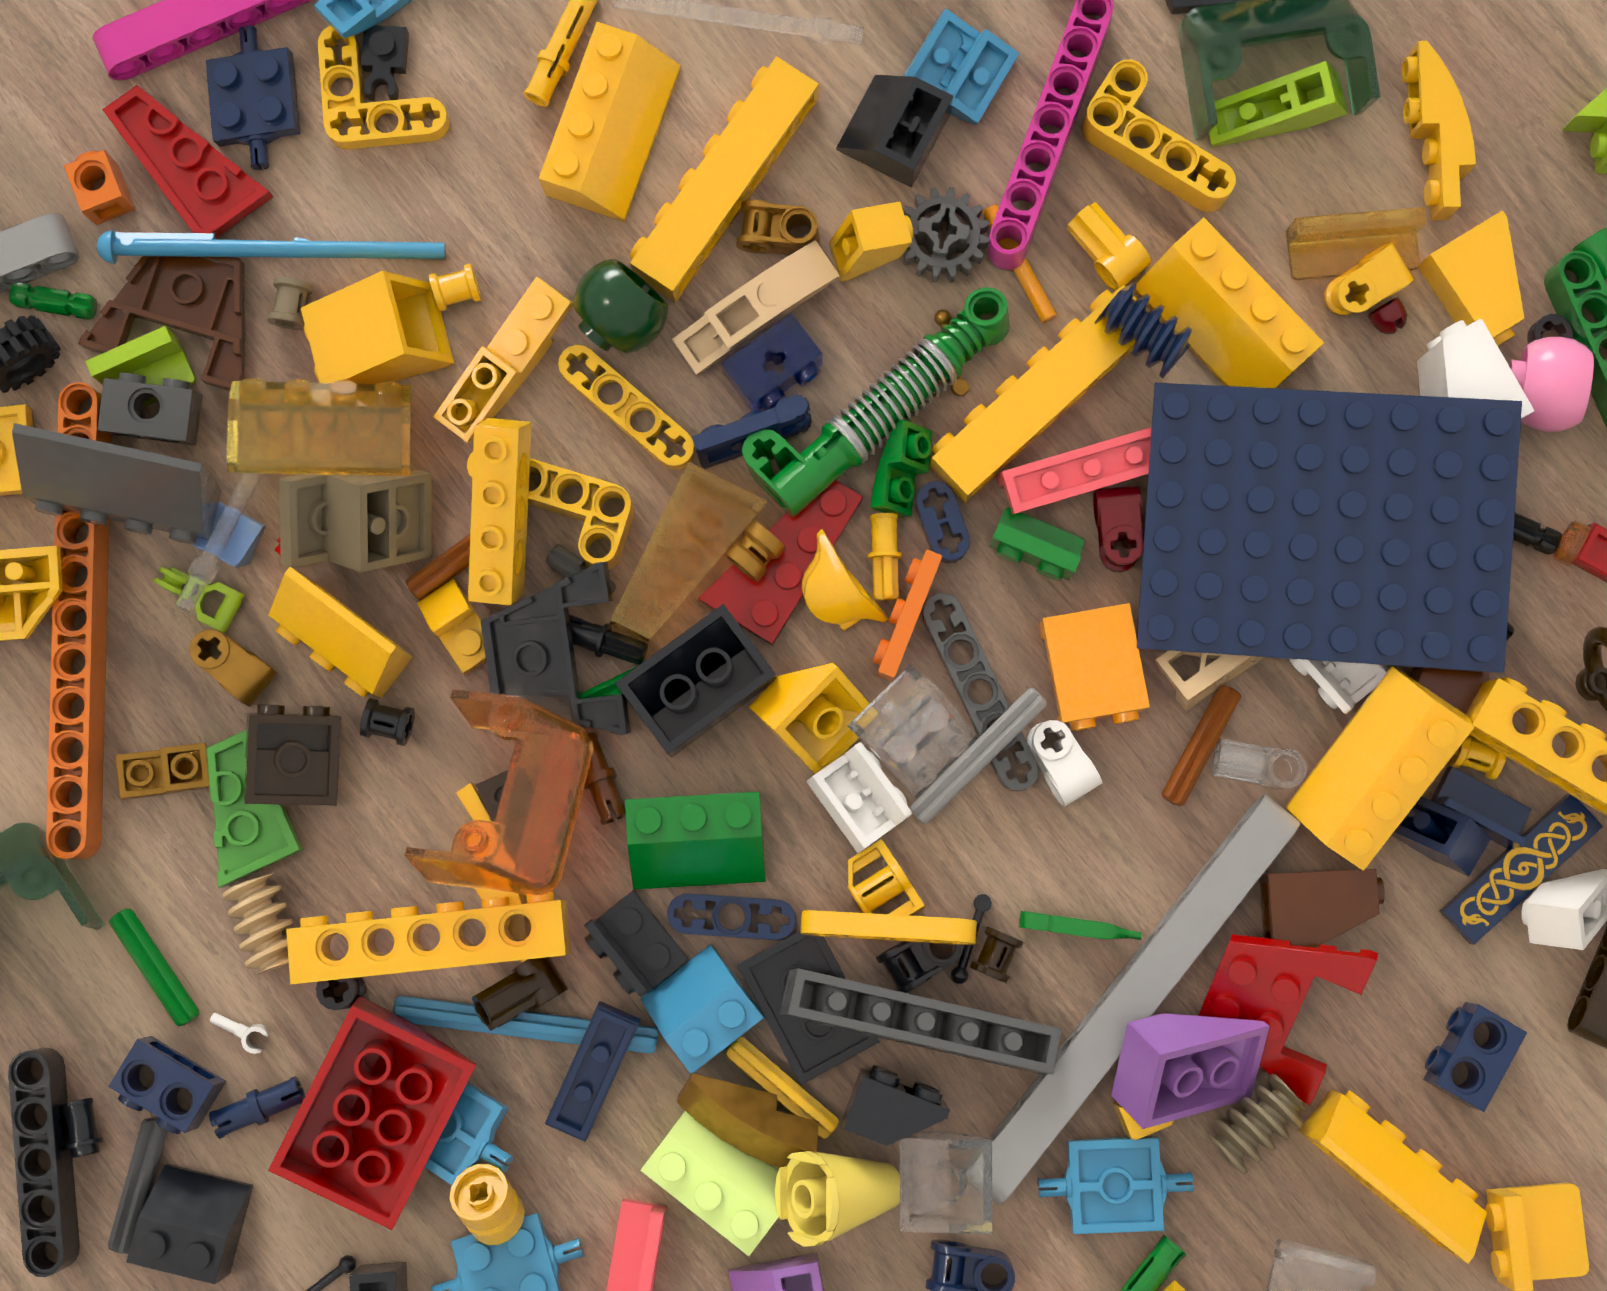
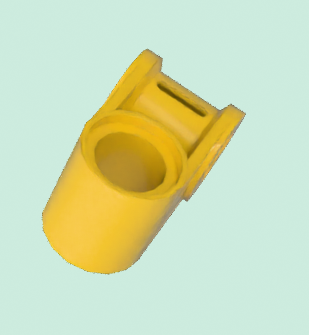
M1390 242L1372 251L1358 261L1355 266L1333 279L1324 291V301L1326 307L1337 315L1361 313L1382 299L1400 291L1409 285L1414 278L1393 242ZM1352 287L1354 294L1350 297L1351 302H1348L1345 296L1350 292L1349 288Z

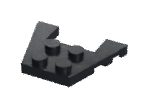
M607 561L595 563L587 569L481 620L493 708L543 719L564 721L586 728L592 727L611 731L610 733L619 735L631 732L627 700L624 694L581 698L568 607L613 601Z

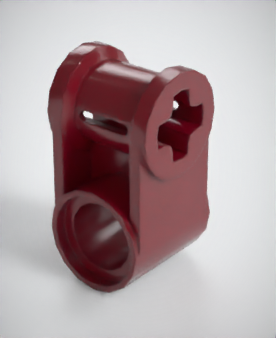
M1139 486L1094 490L1093 509L1095 525L1098 531L1101 562L1112 572L1121 573L1128 571L1135 565L1143 551ZM1117 541H1121L1124 548L1130 549L1125 558L1120 557L1119 550H1112Z

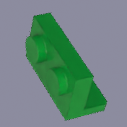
M1006 507L988 547L997 550L996 555L1007 561L1017 564L1023 561L1037 567L1036 571L1047 578L1061 581L1063 578L1069 581L1082 556H1080L1085 540L1022 512L1012 515L1011 508Z

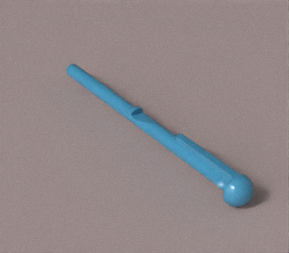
M114 230L104 232L97 240L99 256L111 264L117 263L118 256L445 259V242L309 241L305 238H294V241L215 240V234L123 233L115 232Z

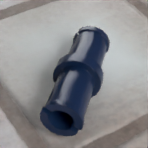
M296 1076L291 1077L289 1080L261 1092L254 1089L246 1093V1098L209 1112L212 1127L218 1125V1128L214 1130L216 1136L221 1139L225 1135L253 1123H257L260 1126L269 1122L270 1116L298 1104L301 1105L305 1098L303 1088L298 1090L297 1086L301 1085L299 1079Z

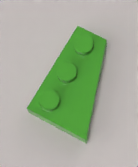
M246 730L206 748L210 798L214 804L216 830L213 831L214 846L218 852V888L228 886L304 850L284 805L244 803Z

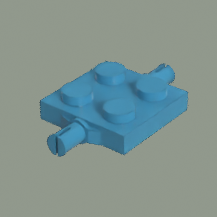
M467 1082L425 1168L453 1185L457 1176L465 1169L479 1164L482 1160L499 1168L502 1173L507 1171L510 1165L506 1163H512L514 1157L494 1145L493 1141L495 1132L509 1107L472 1083Z
M1145 1136L1138 1140H1132L1130 1137L1066 1139L1068 1165L1064 1178H1038L1037 1180L1039 1198L1065 1196L1070 1206L1071 1232L1073 1234L1164 1231L1163 1206L1167 1192L1194 1191V1185L1191 1183L1194 1182L1192 1172L1165 1173L1160 1162L1159 1138L1157 1136Z
M540 1212L524 1217L523 1224L518 1233L509 1241L499 1245L483 1244L477 1241L472 1234L452 1240L451 1245L457 1263V1278L432 1285L431 1290L562 1291L559 1282V1264L584 1257L583 1248L566 1253L567 1250L581 1246L582 1242L580 1238H576L575 1240L554 1246L546 1235Z

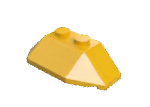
M60 546L0 550V641L28 639L62 592Z

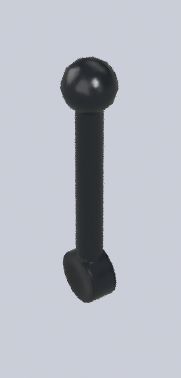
M985 894L978 895L973 902L976 909L973 920L977 921L976 936L984 912L988 911L992 904L990 897ZM964 945L958 967L951 971V979L956 984H963L968 979L966 968L974 945Z
M349 1255L343 1256L335 1269L306 1291H321L343 1273L353 1272L356 1268L355 1258Z

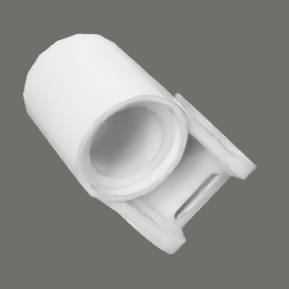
M1049 720L1036 724L1029 731L1027 743L1037 765L1043 773L1047 785L1063 807H1066L1102 784L1101 777L1094 764L1082 751L1070 729L1064 723L1058 720ZM1043 731L1047 734L1054 732L1057 734L1058 740L1053 743L1055 751L1052 748H1042L1040 742L1045 739Z

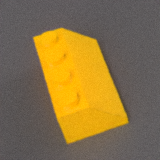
M596 22L539 176L545 196L625 222L680 73L681 65L637 34Z
M1204 217L1175 242L1136 284L1135 292L1140 297L1145 294L1150 295L1148 306L1151 309L1159 305L1164 306L1161 316L1163 322L1174 315L1178 318L1174 332L1178 333L1188 326L1192 329L1188 341L1191 344L1189 349L1224 386L1276 389L1324 344L1317 334Z
M1391 666L1288 802L1286 809L1327 847L1364 871L1474 729V725L1466 714L1396 667Z
M1330 1090L1298 1132L1439 1248L1469 1264L1475 1255L1487 1212L1475 1203L1479 1195L1461 1180L1455 1178L1451 1183L1439 1173L1443 1166L1424 1150L1419 1149L1415 1154L1405 1146L1403 1141L1407 1136L1385 1119L1379 1124L1366 1114L1371 1107L1350 1090L1345 1095Z

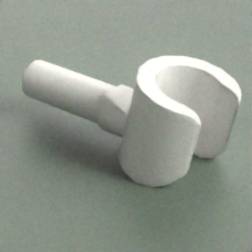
M213 1013L210 1018V1023L241 1038L243 1048L252 1054L260 1053L263 1049L249 1041V1034L256 1031L264 1036H270L269 1029L263 1024H253L247 1027L217 1013Z

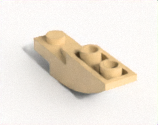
M815 240L726 296L705 311L703 317L676 335L672 340L695 374L700 375L764 328L777 323L841 276Z

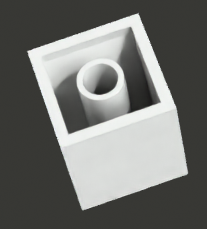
M1482 318L1466 326L1464 320H1460L1445 328L1439 333V337L1426 344L1429 351L1417 361L1420 396L1522 401L1521 420L1535 411Z

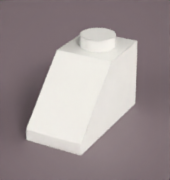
M1599 869L1542 883L1524 901L1522 907V921L1524 925L1528 926L1529 943L1584 950L1607 921V869Z

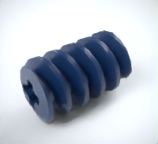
M1133 282L1116 294L1094 324L1108 318L1104 332L1110 335L1121 329L1118 344L1121 346L1135 340L1132 355L1135 357L1149 351L1146 361L1148 368L1163 362L1159 375L1163 379L1190 347L1191 344L1188 341L1192 329L1188 326L1178 333L1174 332L1178 318L1174 315L1162 322L1160 320L1164 310L1162 305L1148 311L1149 294L1134 300L1133 295L1137 285Z

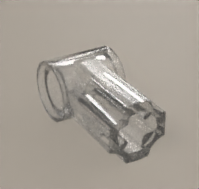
M1219 738L1214 750L1212 761V776L1262 785L1272 790H1284L1299 785L1305 779L1307 773V764L1304 757L1298 751L1290 748L1276 749ZM1277 758L1285 759L1291 767V775L1286 782L1279 780L1273 772V764Z

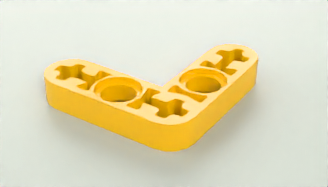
M328 26L321 32L318 38L323 124L326 134L335 146L341 149H358L431 142L439 140L446 135L450 127V119L443 104L435 98L421 97L364 103L361 53L355 35L343 39L346 46L342 47V60L345 65H338V58L332 48L336 46V40L343 38L332 26ZM345 77L353 81V88L349 94L341 97L331 93V86L338 78ZM433 111L437 119L433 120L432 127H425L423 121L420 120L426 119V112ZM408 112L413 120L410 121L412 130H408L407 119L404 115ZM384 114L397 116L399 120L396 129L389 133L378 131L376 129V122L379 117ZM363 117H366L367 127L370 131L369 134H366L362 128L365 125ZM349 119L354 127L348 128V135L342 136L339 130L335 128L342 127V120Z

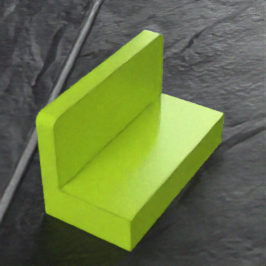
M166 326L85 361L91 376L101 384H103L104 378L119 380V373L146 376V384L161 386L163 378L190 382V386L197 382L179 337ZM157 397L146 400L143 407L157 401Z

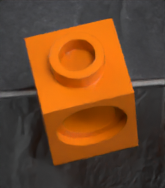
M105 150L82 153L74 162L64 165L81 212L95 225L136 210L119 165ZM105 177L103 186L92 191L94 182Z

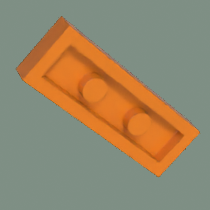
M926 549L922 560L913 558L904 581L911 584L912 587L906 601L897 598L888 621L896 625L890 641L881 639L872 663L880 665L877 673L878 677L893 682L942 555Z

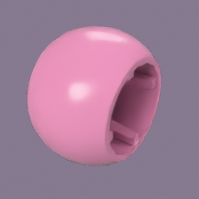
M1546 337L1527 344L1524 347L1520 361L1510 360L1509 363L1510 369L1535 410L1522 419L1521 423L1531 429L1543 432H1560L1579 425L1584 418L1592 386L1593 353L1585 345L1565 337Z

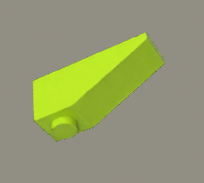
M1327 61L1203 105L1213 147L1307 129L1348 114L1339 73Z

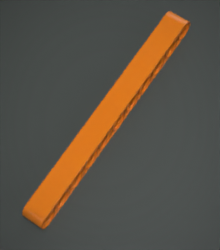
M75 382L66 386L60 393L58 400L57 432L111 444V435L97 430L102 394L82 382ZM92 398V405L89 411L79 415V406L82 401ZM63 510L62 516H55L54 546H60L63 590L52 606L46 842L50 852L57 858L83 860L96 854L102 840L109 519L106 526L96 525L80 520V513ZM83 525H88L89 533L87 538L77 544L75 539L77 530ZM86 567L88 572L87 580L81 586L76 587L74 582L75 574L81 568ZM84 610L87 616L86 623L81 629L75 630L73 626L74 617L78 612ZM83 653L86 660L85 667L78 674H74L72 670L73 660L77 655ZM82 697L85 705L84 710L80 716L74 718L71 714V705L75 699ZM80 740L83 745V754L78 761L73 762L70 758V748L73 743ZM78 784L82 790V798L73 807L69 802V791ZM76 828L81 835V842L78 848L72 851L68 846L67 839L69 833Z

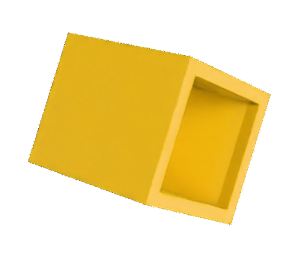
M382 270L301 307L305 324L304 333L310 343L315 363L314 371L320 382L321 390L350 394L455 364L442 314L437 307L430 282Z

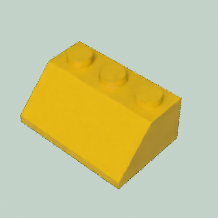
M289 567L284 573L268 616L279 623L275 631L295 646L300 641H303L314 651L309 657L329 672L335 666L348 676L344 684L363 698L369 692L382 698L412 660L413 656L310 578L292 567Z

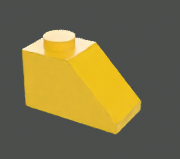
M900 201L854 209L848 214L829 241L836 270L841 276L839 277L840 282L848 281L900 258L910 246L913 238V227L910 218L907 215L904 216Z

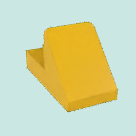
M454 579L417 602L431 631L440 638L463 674H468L486 662L481 619Z

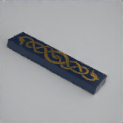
M1566 794L1521 835L1527 839L1523 847L1507 848L1439 911L1469 944H1476L1603 826L1577 798Z

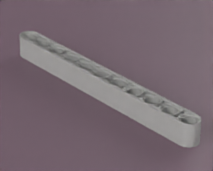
M1265 793L1253 803L1058 1050L1054 1073L1039 1074L972 1159L963 1174L964 1177L998 1205H1001L1013 1193L1119 1058L1127 1022L1152 1016L1294 835L1301 823Z

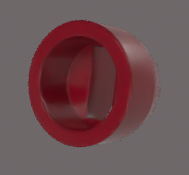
M1396 297L1372 311L1368 318L1379 332L1395 334L1397 328L1402 329L1405 326L1407 312L1399 297Z

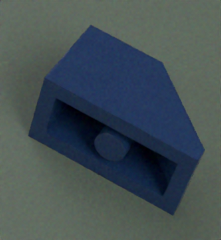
M1420 797L1392 834V836L1429 859L1468 877L1491 840L1471 817L1424 797Z

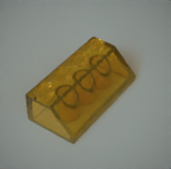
M258 378L232 381L228 401L227 473L410 476L412 442L411 385H400L393 381H383L378 384H355L348 380H339L333 383H310L303 379H293L288 382H265Z

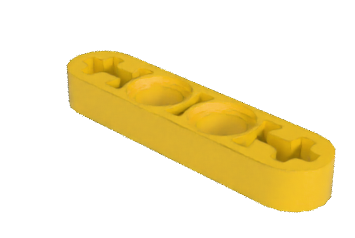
M573 345L562 352L558 362L559 370L564 380L666 468L680 470L691 464L695 455V447L688 432L591 349L583 345ZM573 358L579 362L587 358L585 364L589 372L597 377L592 383L590 390L585 388L591 383L583 373L577 371L573 375L570 374L572 367L569 362ZM600 370H603L605 372L598 376ZM616 383L623 389L622 398L616 404L608 405L599 399V391L605 384ZM642 410L649 411L655 416L653 428L644 433L637 432L631 426L633 415ZM664 425L669 427L664 431V435L672 443L676 444L680 440L684 441L682 447L685 455L681 458L676 454L671 458L666 457L668 449L658 438L654 446L649 443L659 436Z
M804 910L801 916L800 934L820 937L974 945L976 944L977 921L961 918Z

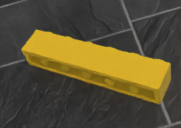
M777 56L768 68L762 66L758 70L751 83L753 90L745 101L739 99L733 105L727 116L728 125L720 136L715 133L709 139L702 153L704 156L702 162L696 170L690 168L685 173L678 186L680 193L672 204L666 202L661 207L654 220L656 227L648 238L642 236L630 253L632 270L653 289L674 303L678 301L740 212L741 203L749 200L819 100V83Z
M1124 285L1119 287L1113 294L1108 289L1100 294L1089 306L1093 311L1082 322L1077 318L1069 322L1058 334V337L1061 339L1058 344L1050 351L1045 346L1037 351L1026 363L1030 368L1019 379L1014 375L1006 379L995 391L998 398L987 408L982 403L979 404L963 420L967 425L955 437L951 432L947 433L933 446L932 451L935 455L931 459L930 467L951 487L952 491L964 504L1132 352L1135 340L1124 346L1118 344L1121 329L1110 335L1104 332L1108 318L1094 324L1116 294L1125 288Z

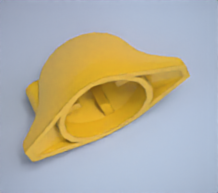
M821 529L817 533L815 557L804 572L802 579L803 597L810 611L824 622L838 624L844 632L861 619H870L881 623L889 620L887 614L844 565L825 532Z

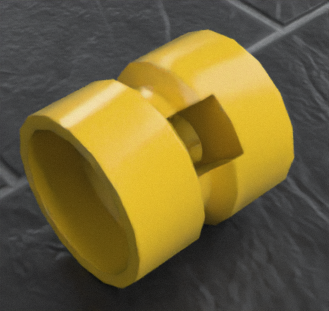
M490 1164L474 1165L458 1175L451 1186L450 1202L452 1209L477 1241L486 1245H499L509 1241L518 1233L524 1221V1206L522 1200L499 1168Z

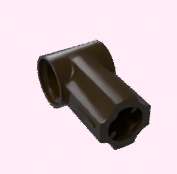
M550 957L529 959L514 968L511 975L474 995L472 1000L481 1022L492 1031L518 1017L519 1014L532 1007L534 1010L568 990V987Z

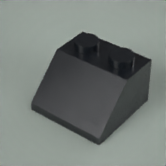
M166 1164L138 1216L126 1263L211 1284L218 1283L231 1273L253 1185Z

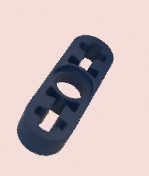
M687 893L675 897L667 910L670 925L676 931L683 934L780 940L789 936L796 925L794 909L787 902L777 899ZM689 900L693 901V909L707 911L706 901H715L716 904L712 911L714 929H705L704 926L707 919L698 918L692 920L691 926H683V919L676 917V908H683L685 901ZM729 903L739 905L745 913L743 925L735 930L726 929L719 920L720 910ZM750 904H759L760 908L757 914L764 915L771 914L773 907H781L782 915L789 916V924L781 925L780 932L774 933L771 932L770 924L757 923L758 932H749L748 929L752 922Z

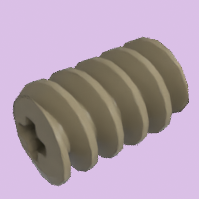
M1271 1074L1268 1077L1272 1092L1258 1085L1254 1090L1258 1103L1248 1097H1243L1241 1105L1245 1114L1230 1108L1227 1110V1116L1231 1125L1229 1126L1216 1119L1213 1122V1127L1217 1137L1206 1132L1209 1139L1224 1158L1243 1174L1248 1172L1243 1157L1247 1156L1257 1163L1261 1161L1257 1149L1259 1144L1270 1151L1276 1149L1271 1138L1273 1133L1285 1140L1289 1138L1285 1127L1287 1121L1298 1128L1304 1126L1298 1112L1301 1110L1307 1112L1305 1107L1276 1074Z

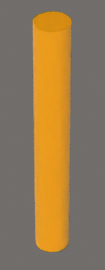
M997 204L989 206L982 212L985 219L989 220L990 228H992L999 209ZM1009 238L998 242L1000 247L1007 250L1015 249L1019 246L1015 240ZM1025 258L1023 263L1013 269L1040 321L1046 323L1055 318L1057 314L1027 258Z

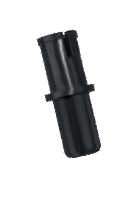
M569 614L573 645L593 651L595 656L599 658L603 654H607L639 665L643 663L648 650L646 642L614 632L610 624L606 623L604 626Z

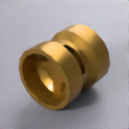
M752 520L744 530V538L739 543L732 544L724 555L744 574L758 582L766 573V565L771 559H778L786 547L765 527Z

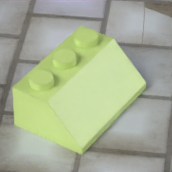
M686 1111L683 1112L640 1170L747 1256L751 1255L779 1217L776 1208L775 1185L780 1168L749 1156L721 1140Z

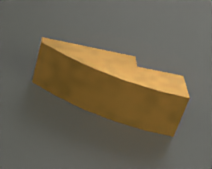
M695 1073L690 1075L678 1094L677 1103L697 1122L721 1140L767 1164L780 1168L787 1166L791 1160L787 1157L791 1153L801 1151L817 1152L819 1121L776 1111L778 1096L776 1094Z

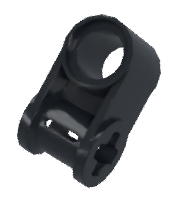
M902 941L875 958L878 963H884L897 986L895 991L907 993L931 979L936 973L954 964L963 952V945L955 944L952 954L947 957H938L931 952L930 943ZM898 958L902 959L910 976H907L905 974L903 968L901 967L898 961Z

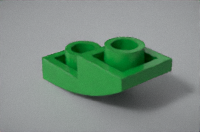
M905 419L897 421L896 429L892 430L878 465L870 508L883 513L898 514V518L912 517L915 475L929 473L930 453L932 450L931 430Z

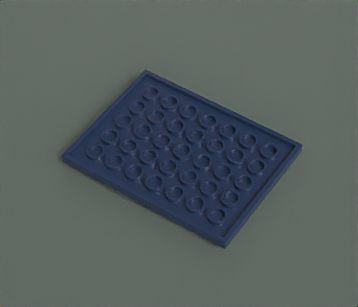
M1155 382L1137 648L1504 673L1522 401Z

